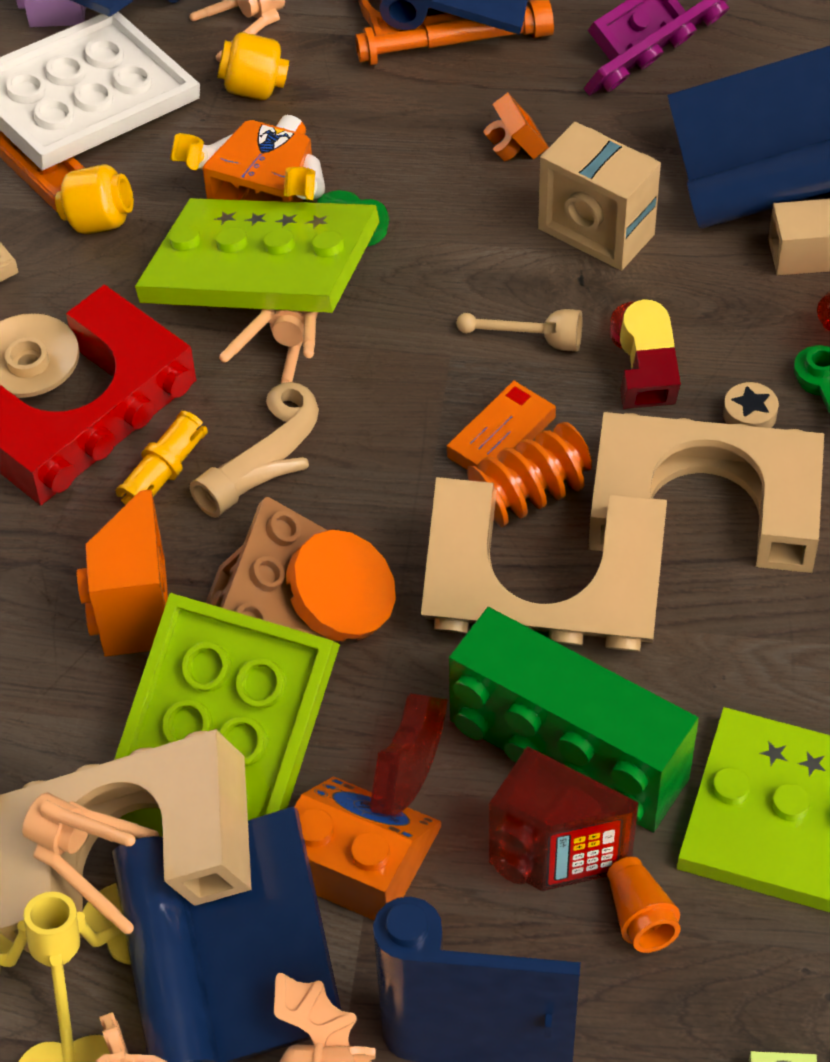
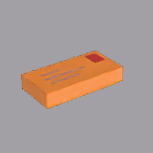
M513 381L447 445V457L468 470V466L478 468V464L482 459L486 457L497 459V455L501 450L505 448L516 450V446L520 441L524 439L534 440L538 433L542 432L556 418V406L518 382Z

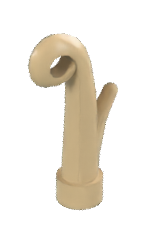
M294 382L281 383L273 387L266 399L268 409L275 417L286 423L219 468H209L190 483L191 495L203 512L217 518L236 504L239 496L248 490L273 478L303 471L309 467V462L304 457L285 459L310 434L317 422L319 408L315 396L307 387ZM291 401L297 404L298 407H289L283 402Z

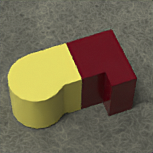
M645 299L636 301L624 313L620 333V343L623 350L630 355L632 368L631 370H624L620 389L623 409L674 405L677 401L681 382L669 314L656 301Z

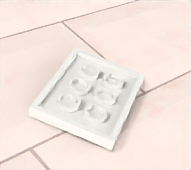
M120 12L115 13L111 17L100 14L0 57V131L42 171L199 99L200 83Z

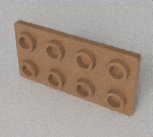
M265 497L257 507L244 544L219 566L205 603L326 638L311 630L295 612L290 601L294 597L291 591V584H286V570L294 552L314 534L328 530L270 497Z

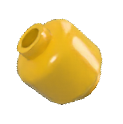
M239 32L234 36L232 42L224 41L217 78L224 79V87L231 94L257 100H267L272 95L274 86L284 87L289 60L281 58V47L278 41Z
M102 164L73 170L66 174L62 181L61 191L56 193L55 204L60 218L63 221L68 220L76 232L91 234L116 229L123 225L127 213L133 210L134 199L127 177L122 173L118 174L115 168Z

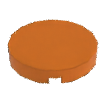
M332 529L314 534L292 554L286 570V584H291V591L294 597L290 601L295 612L311 630L330 640L344 642L346 639L359 638L358 640L369 637L391 616L396 601L395 581L386 559L370 542L352 532Z

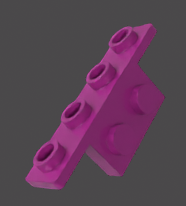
M627 0L594 21L587 30L610 59V62L599 68L583 89L589 96L603 87L607 92L614 90L630 76L628 70L636 65L641 70L647 68L664 53L662 50L664 46L671 42L674 48H676L697 31L695 27L697 24L704 21L709 26L720 19L730 9L726 4L728 0H702L687 11H685L678 0Z

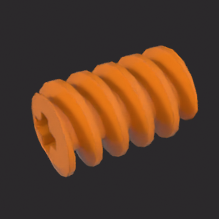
M561 422L557 424L553 432L551 430L539 432L535 437V441L532 439L520 441L516 446V450L513 448L501 450L497 455V459L494 457L482 459L478 464V468L468 466L467 474L469 481L494 483L497 490L494 521L503 528L509 523L506 510L508 507L511 508L517 517L524 518L528 514L525 500L527 498L536 508L542 509L547 505L544 491L546 489L556 500H561L566 496L563 482L565 480L573 490H582L585 486L582 472L591 470L592 460L589 448L577 429L568 422Z

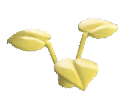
M112 884L100 890L99 892L121 912L117 884ZM45 892L39 894L26 905L24 920L17 924L18 935L14 943L0 934V969L1 966H15L27 942L31 956L38 962L51 967L61 1043H39L27 1050L18 1062H96L102 1055L110 1054L102 1035H89L73 1041L63 965L69 962L77 953L80 947V935L92 947H100L107 943L108 950L114 959L131 965L126 934L104 917L89 902L85 905L83 912H77L73 900L63 893Z

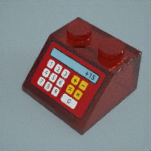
M527 746L489 803V863L495 867L501 876L510 882L520 885L527 883L540 891L607 877V871L613 863L622 858L633 856L638 802Z

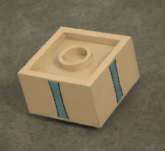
M574 121L540 156L538 229L622 271L655 235L661 162Z

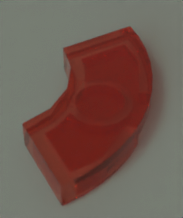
M412 693L407 696L403 717L392 743L388 748L378 752L370 804L371 812L396 815L404 811L415 799L426 780L438 748L448 699Z

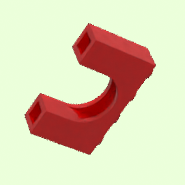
M105 284L66 313L68 325L77 338L79 352L113 377L111 384L102 395L91 403L73 410L44 411L27 405L0 385V474L40 506L56 493L65 491L76 477L96 461L106 458L117 444L136 429L147 425L153 415L174 398L183 396L191 385L197 381L191 346Z

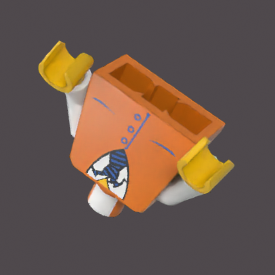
M282 116L276 126L255 120L245 121L234 134L211 145H204L202 139L190 134L179 133L174 136L170 160L186 162V166L191 170L203 169L207 199L303 202V199H318L325 192L320 161L312 155L311 140L305 135V125L295 116Z

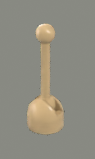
M574 309L557 310L548 316L545 323L476 319L470 313L461 314L456 321L457 328L462 333H471L475 329L544 334L550 346L561 351L578 352L582 338V311Z

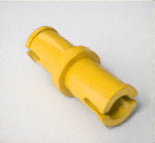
M181 411L157 443L150 442L141 452L142 461L123 484H120L115 490L118 497H123L121 501L125 505L139 491L152 489L154 497L167 480H175L183 470L181 464L183 460L208 433L206 426H201L196 430L203 423L196 415L188 411Z

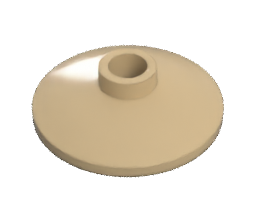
M21 314L0 321V385L17 398H25L47 393L60 386L70 377L78 363L79 346L74 332L68 325L57 318L43 314Z

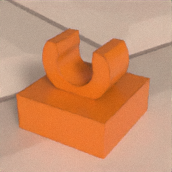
M508 92L492 104L501 120L490 123L483 132L494 145L497 144L493 150L503 161H508L516 156L521 147L533 160L549 148L530 115Z

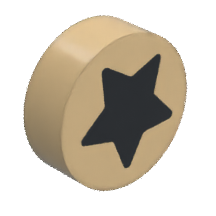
M754 382L738 384L732 387L725 396L724 420L726 424H745L753 427L772 428L777 419L778 398L765 385Z

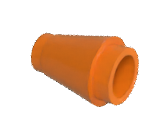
M625 857L613 863L607 871V877L610 881L622 938L626 942L633 944L634 948L642 953L659 951L669 946L676 940L681 929L678 923L680 911L643 866L639 858Z

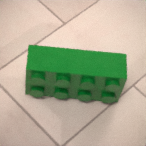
M490 607L485 609L449 656L450 721L464 735L474 740L484 739L504 750L507 756L516 764L525 768L535 767L555 778L558 784L567 792L576 796L585 795L607 807L614 817L623 819V823L628 825L638 824L653 833L655 832L690 779L699 717Z

